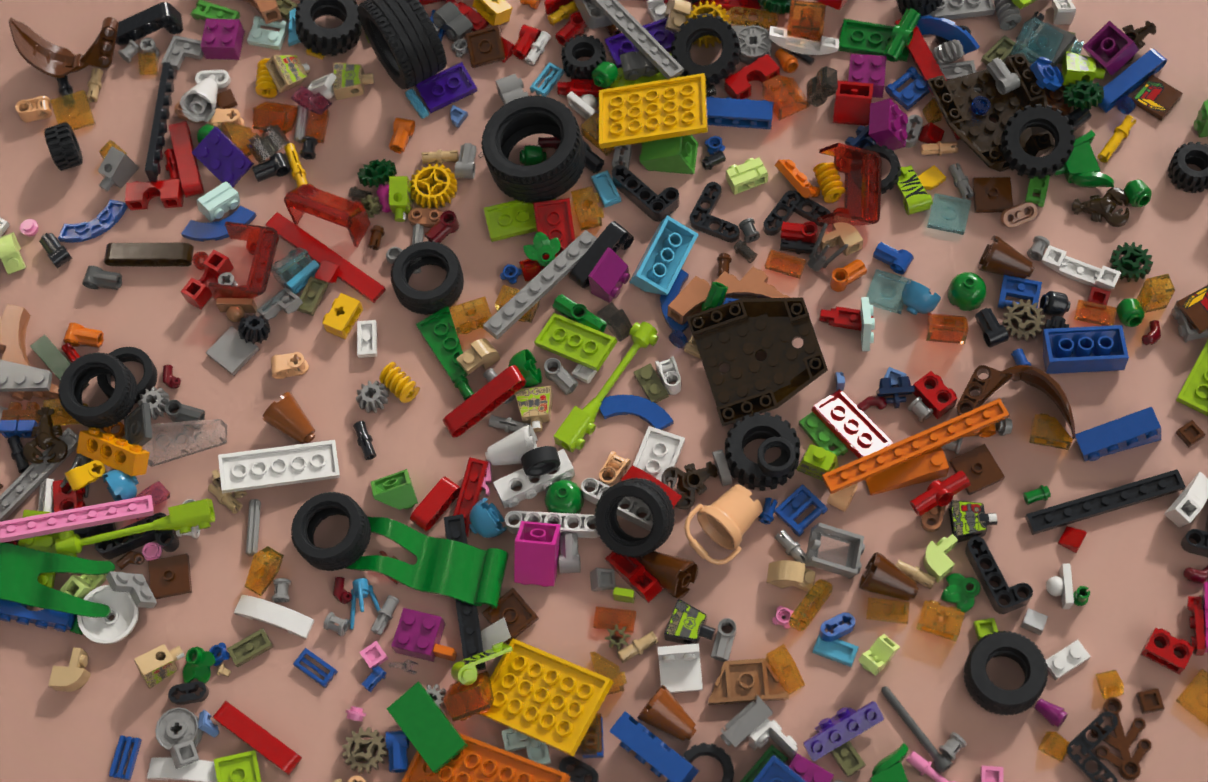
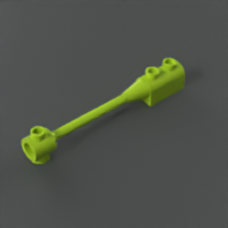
M636 322L632 326L629 335L632 336L634 344L598 395L583 409L574 406L555 433V444L569 452L583 448L585 444L584 436L586 434L592 435L596 429L594 422L603 399L640 348H647L649 344L654 346L657 343L659 336L656 335L657 330L655 327L647 322H642L641 324Z
M203 499L168 507V516L156 519L151 523L86 538H80L78 534L74 533V530L58 533L59 538L55 540L57 554L77 557V554L82 552L83 546L151 530H179L180 534L192 532L191 527L199 526V529L210 528V523L215 522L212 499Z

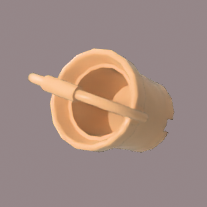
M739 484L733 485L711 505L703 506L698 504L685 520L684 529L685 535L690 542L689 545L702 559H706L712 564H726L741 551L739 545L741 544L742 536L763 512L759 500L756 499L753 502L750 498L753 493ZM696 513L701 528L714 542L725 549L734 550L728 557L721 560L711 558L699 542L693 539L689 526Z

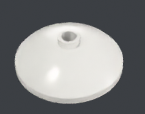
M103 585L89 592L84 597V600L108 605L111 609L110 615L105 618L77 615L78 625L88 639L99 644H112L121 641L132 632L138 620L139 608L135 605L130 592L112 591L110 585ZM115 615V618L110 621L109 617Z

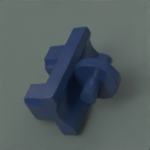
M860 125L856 131L857 137H848L845 140L846 148L851 150L853 157L857 156L858 152L861 149L864 150L866 146L870 145L871 147L876 144V141L869 135V125L867 127Z
M909 376L898 377V387H891V378H880L879 389L876 391L877 396H893L892 398H886V403H893L895 409L899 408L900 403L906 402V396L899 397V395H911L912 392H915L914 386H911Z

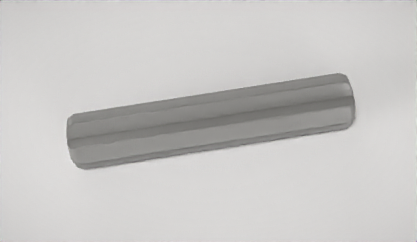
M301 95L299 98L294 140L302 143V138L305 137L310 100L305 95Z
M416 224L413 226L412 245L423 242V225ZM417 258L416 260L411 262L410 266L420 261L421 258ZM421 267L418 268V269H415V271L413 272V274H418V273H420V272H421Z
M258 499L249 501L246 554L249 556H255L258 552L261 502Z

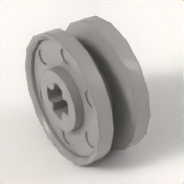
M751 25L744 27L737 33L741 48V54L739 55L741 62L750 65L759 57H763L766 54L771 55L772 40L769 39V32L765 28Z
M177 707L170 709L157 722L155 729L156 739L161 746L169 751L173 746L193 740L196 748L203 735V731L198 728L199 718L186 708Z

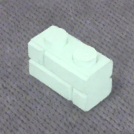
M227 181L197 199L199 211L210 222L222 218L224 213L236 209L240 204L238 192Z

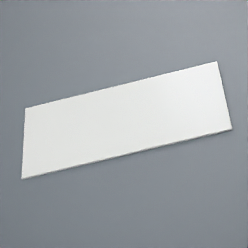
M504 617L481 631L484 651L492 649V645L511 638Z

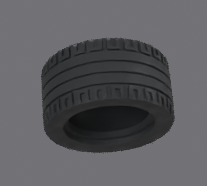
M366 0L359 4L358 14L364 32L379 61L400 88L409 89L445 69L447 60L442 42L419 0Z
M525 96L515 99L497 110L487 122L483 131L482 150L491 175L499 189L515 200L526 203L553 200L572 188L581 177L585 168L586 150L576 118L568 107H565L564 104L553 98ZM549 134L561 140L556 152L542 163L523 166L508 160L513 147L527 136Z

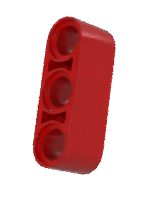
M446 476L441 478L412 512L410 520L424 531L430 530L459 496L461 487Z

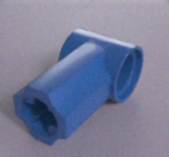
M882 242L877 245L873 253L874 258L890 265V268L898 274H904L914 259L913 255L907 250L901 249L898 251Z
M402 730L387 731L386 747L389 751L390 773H403L408 769L407 748H409V739Z

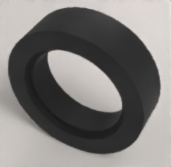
M122 347L109 353V355L115 356L122 363L135 361L143 365L144 375L137 385L138 392L135 401L137 403V401L141 400L140 394H146L145 389L151 391L152 387L156 385L157 369L154 363L144 351L135 347ZM98 375L97 382L99 387L110 398L115 389L111 386V375Z

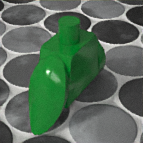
M1090 130L1088 133L1076 138L1068 161L1061 170L1055 172L1054 176L1064 174L1068 183H1074L1080 187H1114V180L1110 176L1100 173V168L1090 144L1096 134Z
M904 742L896 751L875 765L870 782H908L901 763L909 750Z

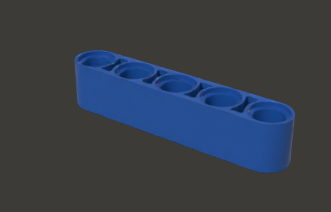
M1154 48L1149 50L1103 87L1104 99H1102V103H1098V107L1105 113L1110 111L1144 84L1151 75L1159 72L1167 63V59Z

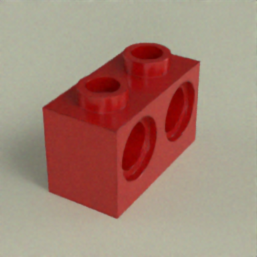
M932 371L913 384L915 392L912 393L917 398L921 397L922 402L929 409L932 408L934 410L932 414L937 419L955 407L957 402L956 393L951 388L948 389L943 384L941 377L935 375ZM931 385L933 389H927L925 386ZM938 399H944L947 402L941 403L938 401Z
M63 480L53 481L54 512L69 510L71 507L73 509L86 507L83 501L85 487L76 491L72 490L67 494L72 489L68 482L61 488L60 485Z
M1155 628L1150 634L1141 655L1180 675L1195 648L1190 646L1188 641L1177 639L1164 629ZM1154 641L1161 642L1163 648H1158ZM1174 651H1179L1183 658L1176 657Z

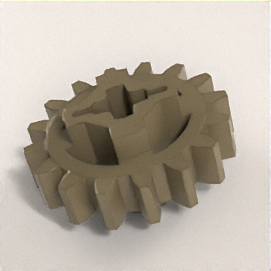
M1020 299L1019 304L1013 301L1012 308L1006 307L1008 313L1003 314L1005 318L1003 325H1008L1006 330L1007 332L1011 331V338L1017 335L1018 341L1021 337L1028 341L1029 336L1033 339L1036 337L1035 332L1038 334L1042 332L1040 327L1045 325L1042 321L1045 319V315H1040L1043 309L1036 308L1038 303L1031 305L1030 299H1028L1027 303ZM1023 317L1026 318L1025 323L1021 322Z
M362 727L359 728V733L357 734L352 731L353 737H346L345 739L348 741V744L342 745L346 752L342 753V756L347 758L345 763L351 765L350 768L353 771L358 768L360 774L363 773L364 769L371 773L372 767L378 770L377 764L385 763L382 756H388V753L383 750L387 748L386 743H382L385 740L384 736H379L378 730L372 733L370 727L366 729V732H364ZM369 737L370 739L363 740L362 738ZM364 747H366V748H367V751H368V752L365 753V754L363 753V750H362ZM362 760H363V761H368V763H358V762H360V761H362Z

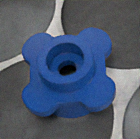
M712 136L705 141L708 153L711 155L725 150V146L722 145V138L719 136Z
M508 264L504 267L500 278L509 281L510 284H515L518 276L522 274V270Z
M225 643L214 645L209 650L215 657L214 666H219L221 662L230 658Z

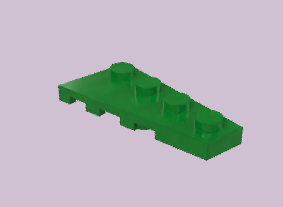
M448 306L416 324L453 384L456 378L470 375L466 373L456 359L463 354Z

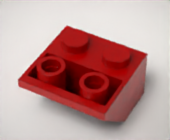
M837 81L833 123L868 126L873 84Z

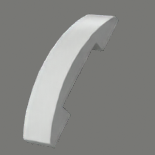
M770 26L769 29L770 40L782 48L796 53L824 55L839 50V39L822 36L821 41L818 42L787 36V29Z
M1048 246L1041 262L1052 270L1086 285L1104 289L1115 288L1121 272L1106 266L1100 269L1066 256L1067 252Z
M248 595L241 596L234 611V614L251 620L262 621L307 639L315 621L284 606Z
M171 757L151 758L147 779L163 781L217 782L214 762L198 760L176 769Z

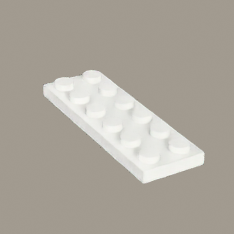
M335 440L218 455L222 493L340 478Z

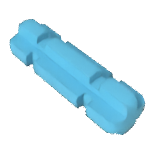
M414 89L406 91L407 99L411 101L410 103L419 116L423 119L428 117V110L418 95H416Z

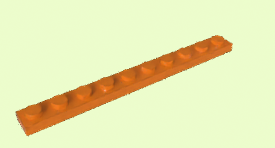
M999 398L822 474V479L830 494H833L1008 418L1010 414Z

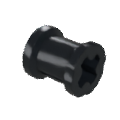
M305 136L302 138L303 147L300 155L304 159H315V146L318 144V140L311 136Z

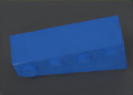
M1151 406L1075 434V440L1084 462L1088 460L1095 461L1106 455L1162 440L1161 426Z
M626 711L610 729V732L621 740L619 744L627 752H630L632 749L637 753L635 755L637 760L644 765L646 762L652 765L650 770L658 777L663 774L668 778L666 782H691L699 772L696 767L636 721Z

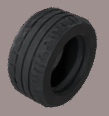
M419 242L408 246L395 258L391 268V282L398 300L411 312L431 315L446 306L451 307L460 297L464 286L463 272L458 257L447 246L438 242ZM417 258H421L420 261L410 266L411 262H413ZM436 265L447 272L443 283L434 290L418 291L408 284L410 276L415 269L422 266Z
M90 353L77 358L68 366L59 382L58 395L62 407L76 421L89 428H107L117 424L131 412L137 399L138 389L134 375L119 359L107 353ZM98 375H112L115 379V389L112 396L99 406H84L82 403V391L85 385Z
M643 478L626 479L613 485L601 495L596 505L597 508H595L594 521L600 539L606 544V547L624 557L637 558L655 551L668 540L674 527L675 514L669 496L659 485ZM624 497H635L642 500L649 507L653 517V525L646 537L635 538L626 534L621 529L617 521V508Z
M325 492L307 500L294 516L291 527V538L296 550L308 563L324 571H337L344 569V567L347 568L349 565L351 566L352 563L359 560V557L365 553L371 538V525L365 512L354 499L340 492ZM333 515H343L349 518L347 535L339 544L330 548H320L314 545L313 535L316 527L322 520Z

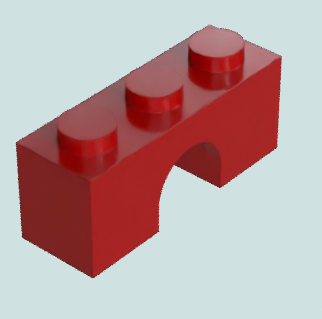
M766 54L763 57L757 58L752 64L744 66L734 75H729L724 80V91L733 99H747L751 96V85L749 82L757 80L766 87L780 78V67Z
M179 179L126 183L125 203L130 210L148 209L149 201L156 196H160V200L165 208L183 207L184 192Z
M213 250L203 262L205 266L203 276L198 281L191 278L181 290L185 300L202 310L219 288L218 277L222 273H230L234 269L230 259L216 250Z

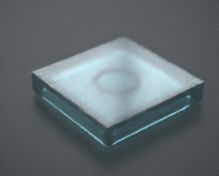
M935 193L927 228L964 235L972 200Z
M876 269L866 297H869L870 305L901 314L904 307L902 290L907 280L911 282L912 279Z

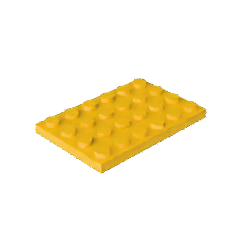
M704 73L599 90L600 149L708 132L706 77Z
M512 638L509 646L512 647L513 651L503 654L472 710L561 752L574 756L614 682L608 677Z

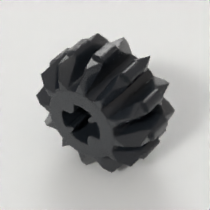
M255 313L253 316L247 314L245 318H241L238 325L240 339H245L246 343L252 342L253 345L255 342L261 344L263 340H267L270 333L268 319H263L262 315L258 317Z

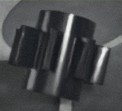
M1053 316L1051 320L1047 319L1044 329L1069 328V324H1065L1066 320L1063 317Z

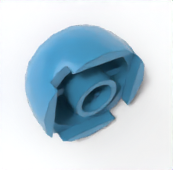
M907 280L902 290V300L907 306L906 310L914 315H917V313H930L936 308L941 297L937 293L932 295L928 287L915 281L910 282Z
M116 469L102 475L104 483L107 481L109 484L107 489L114 501L136 497V485L139 482L135 476H130Z
M483 498L471 509L469 517L471 524L469 526L474 534L478 533L485 538H494L505 532L507 526L503 527L501 522L505 520L493 503L488 504L486 501L489 499Z

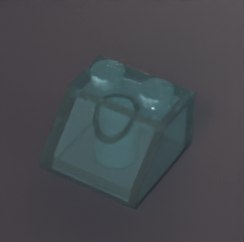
M1034 17L1024 23L1011 54L1024 52L1029 63H1034L1040 57L1053 61L1064 35Z
M298 247L289 252L283 259L276 261L270 267V270L281 286L289 289L286 283L311 263L312 260L305 249Z

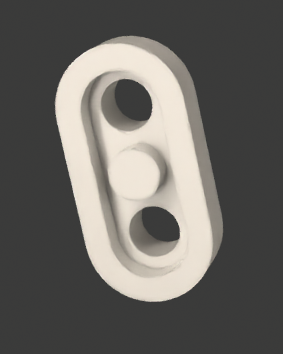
M203 70L195 76L197 84L205 78H210L217 83L218 88H225L231 82V78L225 70Z

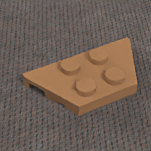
M766 658L724 661L708 703L709 705L756 702V694L763 701L789 700V694L784 690Z

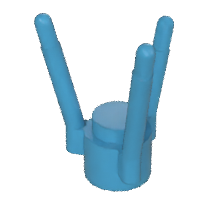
M365 578L356 579L352 582L351 630L354 629L356 598L359 599L361 612H364L363 598L368 597V594H370L377 612L381 610L375 597L373 586L369 585L368 579Z

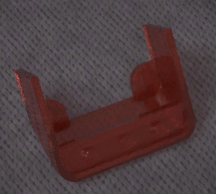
M841 143L820 149L819 153L834 156L835 168L839 172L845 173L844 208H836L833 213L818 217L817 221L832 225L837 222H845L853 226L877 223L880 219L882 160L880 155L874 151Z
M311 184L300 185L288 192L284 198L285 205L294 224L298 225L303 214L308 213L348 229L355 247L359 246L371 224L362 203L358 201L353 202L325 192Z
M225 222L230 239L247 241L246 249L254 257L246 285L230 286L209 283V289L214 300L217 298L254 299L266 291L279 241L278 233L271 227Z

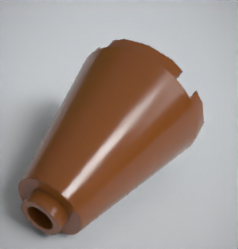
M290 392L282 394L280 396L282 400L277 403L274 401L263 414V420L301 444L305 442L310 443L315 438V429L294 396Z
M664 685L657 690L656 695L649 700L637 717L640 721L682 741L685 739L690 740L697 731L694 729L696 725Z

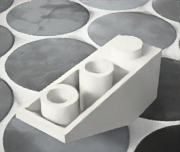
M1199 472L1164 513L1179 528L1191 523L1208 499V478Z

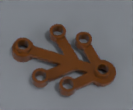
M1110 697L1105 701L1103 708L1105 712L1109 711L1115 714L1118 719V724L1114 729L1116 738L1109 734L1103 741L1120 751L1121 758L1109 752V749L1104 745L1099 746L1095 750V755L1098 759H1106L1118 767L1122 778L1133 781L1139 777L1141 773L1139 762L1144 754L1151 749L1152 744L1148 739H1141L1137 743V751L1131 758L1129 748L1139 732L1145 728L1146 723L1142 718H1135L1131 723L1132 728L1125 737L1119 712L1122 710V703L1118 698ZM1108 705H1114L1115 711H1111ZM1135 722H1140L1142 728H1137ZM1094 725L1100 729L1102 734L1105 733V731L1102 730V726ZM1090 730L1091 737L1098 739V735L1094 734L1093 730ZM1142 742L1147 744V749L1141 747ZM1099 749H1103L1106 752V755H1100ZM1126 767L1132 768L1133 772L1131 774L1127 773Z

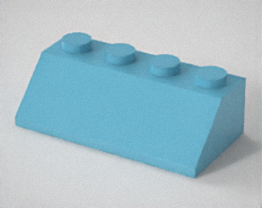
M667 215L660 222L629 283L645 292L667 296L699 234Z

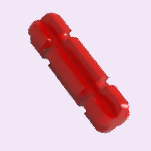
M70 343L62 346L61 349L71 362L80 357Z

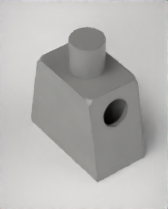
M111 146L98 169V172L104 177L99 186L107 192L113 184L122 188L139 167L125 153Z

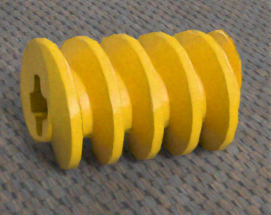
M270 58L262 59L257 64L255 91L264 98L276 97L278 90L265 65Z
M833 162L820 163L813 168L821 194L826 203L838 201L845 192V188L842 187L843 182L840 181L841 177L838 175L839 171L835 169L836 164Z
M395 362L386 365L379 376L380 382L391 393H394L395 397L399 398L402 403L412 401L420 390V387H415L416 382L411 381L410 376L406 377V373L404 371L401 372L400 367H396Z

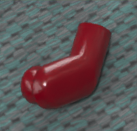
M1158 320L1149 322L1150 332L1142 336L1144 345H1153L1161 338Z
M164 365L163 383L172 389L178 388L181 380L179 377L176 378L172 375L173 366Z
M869 396L856 406L862 412H865L871 406H876L877 409L882 410L887 406V403L882 396Z
M1208 565L1203 570L1188 567L1184 570V577L1191 582L1204 583L1208 579Z
M335 577L333 596L340 603L348 604L352 599V594L344 589L345 578Z

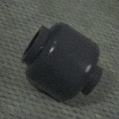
M1049 291L1041 297L1040 308L1043 309V313L1046 315L1062 317L1065 312L1069 311L1070 301H1068V297L1064 293Z

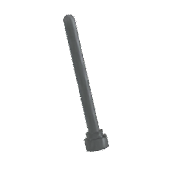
M884 686L881 689L882 694L934 759V768L939 774L946 771L953 764L951 760L937 751L891 690Z

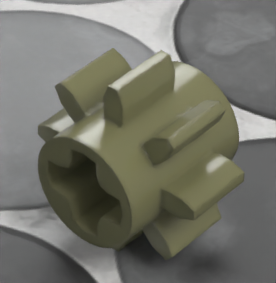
M367 195L366 199H360L361 203L358 208L362 211L361 215H368V218H374V214H380L379 210L382 205L378 201V197L373 198L372 195Z
M615 624L614 630L607 629L610 635L605 637V639L611 641L610 648L617 645V649L621 650L622 644L628 646L626 638H630L631 635L625 634L626 627L620 630L619 626ZM616 632L623 635L619 643L613 639V636H616Z

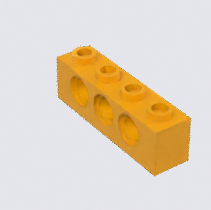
M95 427L80 431L76 451L78 454L92 460L101 461L104 465L120 470L130 476L146 474L150 453L142 449V446L131 445L127 440L117 439L113 434L100 432V429Z

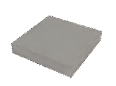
M231 326L206 351V354L234 376L259 348L257 345H253L252 342L246 343L245 339H240L239 331Z

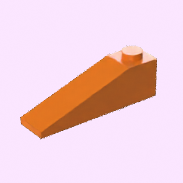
M939 447L867 478L865 481L871 496L947 477L949 465L943 449Z

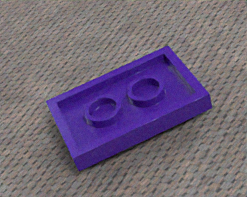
M462 62L415 85L430 113L478 92L475 83Z
M214 127L191 152L222 183L227 181L232 188L254 165L218 127Z

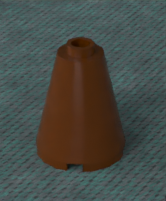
M994 235L990 239L993 240L992 245L987 244L979 262L982 264V266L978 267L979 270L1023 279L1032 275L1034 270L1032 261L1001 238Z
M656 551L641 557V564L646 571L655 577L660 585L677 599L684 597L690 590L687 588L690 582L694 583L696 580L698 565L691 560Z
M874 553L865 568L867 569L865 575L862 574L859 588L906 601L910 598L914 599L919 589L916 587L917 582L881 553Z

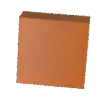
M435 643L433 653L436 657L455 662L457 652L454 648Z

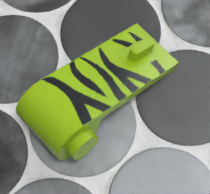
M912 166L901 167V175L898 177L899 181L896 185L903 196V204L907 215L930 210L931 205H933L932 197L930 194H927Z
M503 642L492 645V649L455 663L451 669V676L463 685H471L478 676L475 665L511 652L513 649L511 646L503 644Z

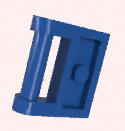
M912 66L893 84H888L885 87L887 94L906 110H909L930 93L926 81ZM910 78L914 80L902 91L898 92L896 90Z
M1004 275L997 308L1003 309L1007 306L1012 308L1013 301L1005 300L1006 296L1025 300L1030 299L1032 301L1031 305L1038 303L1042 282Z
M802 484L774 510V513L800 537L804 533V529L819 515L826 513L828 508ZM813 504L816 508L797 524L795 520Z

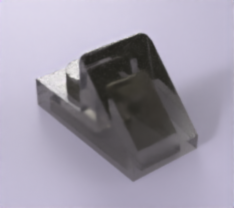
M611 302L597 312V316L607 322L606 327L619 342L629 336L632 324L623 309L618 310Z

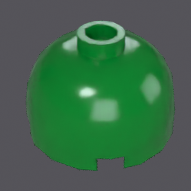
M972 272L956 275L948 287L950 303L953 306L955 304L957 307H960V310L963 311L978 309L986 297L985 282L981 277Z
M528 349L521 350L513 355L508 367L516 365L527 381L523 388L534 387L542 383L543 380L540 368L537 369L534 364L537 361Z
M562 479L555 481L548 487L545 494V505L548 512L579 514L582 510L584 497L582 490L576 483Z

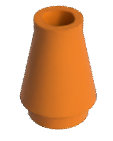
M782 48L776 51L775 57L778 59L783 71L788 73L796 71L799 66L797 58Z

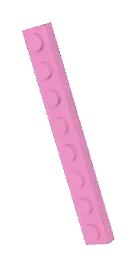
M152 495L0 522V543L153 516Z

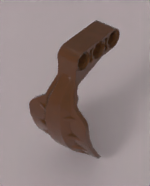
M107 17L103 20L100 33L84 55H74L67 48L56 46L43 39L24 23L13 18L9 20L12 38L19 54L27 63L46 75L61 78L69 73L82 70L87 66L106 69L112 64L119 26L115 18Z
M980 365L974 370L957 404L959 416L964 414L961 412V409L964 407H969L971 410L980 407L1007 381L1021 380L1044 392L1057 405L1071 429L1072 439H1075L1074 418L1066 394L1049 374L1037 367L1017 365L999 371L986 365ZM981 373H986L989 375L986 379L983 380L978 378V376ZM978 390L980 394L974 397L970 395V392Z

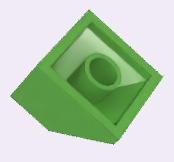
M407 469L371 481L373 497L377 501L399 510L403 508L410 509L415 504H418Z

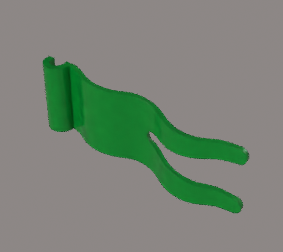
M368 517L371 533L382 535L399 544L415 555L417 562L411 565L391 557L370 555L360 556L359 560L352 563L351 566L349 565L346 569L377 572L421 592L447 596L474 606L487 604L497 609L509 556L506 551L497 548H489L486 551L462 542L424 535L403 523L389 518Z
M0 543V599L79 616L105 618L111 613L108 605L90 602L47 587L38 582V577L40 574L49 573L103 575L108 574L109 571L114 572L115 565L111 561H94L43 552L10 543Z

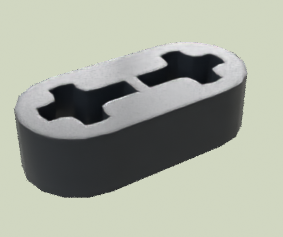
M200 681L175 685L168 692L169 699L176 705L201 702L209 695L208 687ZM198 687H200L203 690L200 692L199 696H197L195 693H191L196 692L198 690ZM178 691L184 694L180 695L179 699L174 697V695L178 694Z

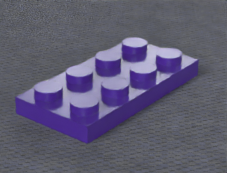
M668 17L643 25L667 52L673 50L671 45L672 41H675V32L665 29ZM623 33L604 39L605 45L617 68L622 67L620 55L639 51Z

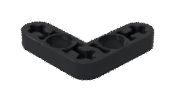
M710 182L705 186L690 214V225L698 231L730 243L735 242L740 236L739 227L711 215L721 197V186L717 182ZM716 189V192L714 191L710 198V191ZM707 202L711 206L708 209H703L700 205ZM699 213H701V221L699 220L698 222H695V220H697L700 216ZM716 223L720 227L717 230H712L709 226ZM734 231V234L728 235V233Z
M790 190L784 194L765 219L763 230L767 235H776L781 230L782 223L787 222L794 212L823 227L824 223L830 224L831 212L813 200L804 198L797 191ZM795 198V201L792 200L788 206L789 199ZM809 205L812 207V210L806 212L802 208ZM785 210L787 214L785 216H779L777 214V211ZM774 220H776L775 227H771V229L768 228L769 225L771 226L774 223Z
M1109 711L1097 716L1066 747L1068 757L1092 782H1104L1100 777L1097 780L1094 778V776L1101 773L1102 769L1105 771L1102 774L1105 779L1111 778L1112 782H1118L1115 775L1091 751L1118 724L1116 715ZM1103 716L1106 718L1111 717L1112 726H1105L1102 729L1105 733L1102 734L1100 729L1094 726V724L1097 723L1100 726L1104 722ZM1088 730L1097 732L1098 739L1095 742L1087 740L1086 732ZM1074 745L1076 747L1079 745L1081 747L1080 753L1083 756L1088 753L1090 757L1084 759L1082 764H1080L1078 760L1082 758L1078 754L1072 755L1073 749L1071 746ZM1089 760L1095 761L1098 765V770L1095 773H1090L1086 769V763Z

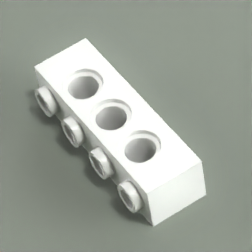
M562 449L557 452L561 464L555 469L557 472L553 475L547 473L540 476H528L522 468L494 481L495 490L504 508L515 507L526 498H534L537 493L543 490L547 491L548 487L555 481L562 479L571 480L575 476V472L565 450ZM533 478H539V479H540V480H539L538 482H536V483L530 482ZM516 486L522 487L519 491H513V488Z

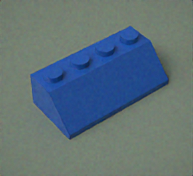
M1122 325L1043 330V360L1047 374L1125 370L1129 356Z

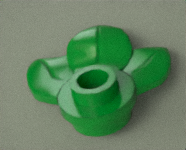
M537 232L534 236L533 244L525 245L523 249L530 260L537 261L539 265L546 267L555 259V255L560 251L561 245L558 238L549 240L546 234ZM548 255L549 259L544 260L542 257Z
M958 573L947 576L946 580L949 586L944 589L941 599L945 602L956 603L959 614L969 611L974 606L975 597L981 591L979 581L972 577L965 578ZM973 584V590L968 591L966 589L967 585Z
M201 647L190 648L186 653L187 663L183 668L184 682L190 683L196 678L198 681L206 684L211 676L210 667L215 664V657L211 652L204 651Z

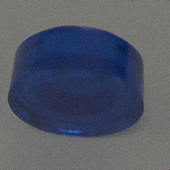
M984 96L975 97L971 103L972 111L978 115L986 114L991 106L990 101Z
M1122 96L1116 102L1118 110L1123 114H1130L1136 107L1134 100L1129 96Z
M673 330L669 335L671 343L678 348H684L688 343L687 337L679 330Z

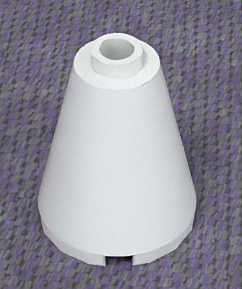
M205 78L182 96L180 105L183 114L188 119L194 122H208L214 116L218 92L217 83L210 78Z
M527 425L489 446L487 452H485L487 461L493 466L522 464V455L538 448L536 444L538 439L531 425Z

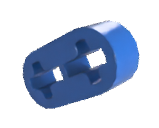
M841 613L821 624L819 636L826 642L835 641L851 633L856 620L852 614Z

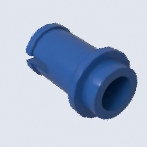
M1016 349L1011 353L1016 365L1032 366L1028 362L1023 349Z
M772 498L765 499L763 512L758 516L761 523L770 524L774 520L773 514L778 503L775 499L772 503Z
M378 665L376 668H372L373 671L361 683L369 692H372L374 687L382 678L385 679L384 676L387 674Z

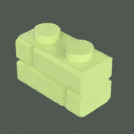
M760 157L756 159L750 158L741 165L730 166L726 170V180L733 194L736 195L767 183L768 172Z

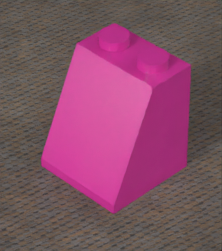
M521 521L515 539L514 583H521L523 585L534 584L543 587L554 586L557 577L561 524Z

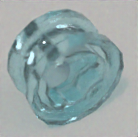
M1076 39L1071 52L1080 54L1084 40L1079 42Z

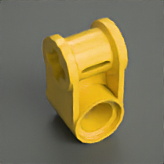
M95 460L75 467L64 473L72 490L76 491L98 480L105 473V465L101 461Z

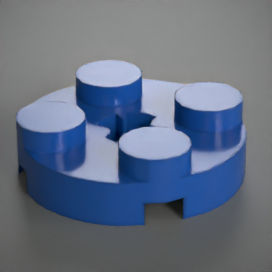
M1040 57L1030 65L1031 71L1037 78L1036 83L1042 89L1046 87L1051 91H1056L1064 82L1063 75L1057 66L1053 68L1050 65L1052 61L1045 57Z

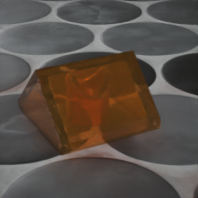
M928 313L926 341L965 344L969 329L967 317Z

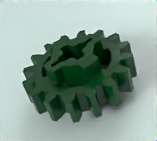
M758 0L757 3H759V6H763V9H766V11L781 15L785 14V12L788 14L793 12L796 1Z
M1083 79V81L1076 80L1075 84L1069 83V87L1065 86V91H1063L1064 104L1068 103V107L1074 106V110L1081 108V111L1086 108L1090 110L1091 106L1098 107V103H1102V99H1104L1103 86H1099L1098 82L1093 84V80L1086 82V79Z
M377 159L370 161L369 165L364 164V168H360V172L357 173L360 184H363L364 187L368 185L371 188L374 185L376 187L384 186L385 182H389V176L397 174L394 162L392 163L391 160L386 161V159L379 161Z
M1125 242L1123 247L1118 245L1117 249L1113 250L1109 260L1112 263L1110 268L1121 272V280L1126 277L1127 282H1130L1131 278L1138 282L1139 277L1144 279L1146 274L1150 273L1153 262L1150 261L1152 255H1147L1148 249L1142 250L1141 244L1136 247L1135 242H1132L1131 246Z

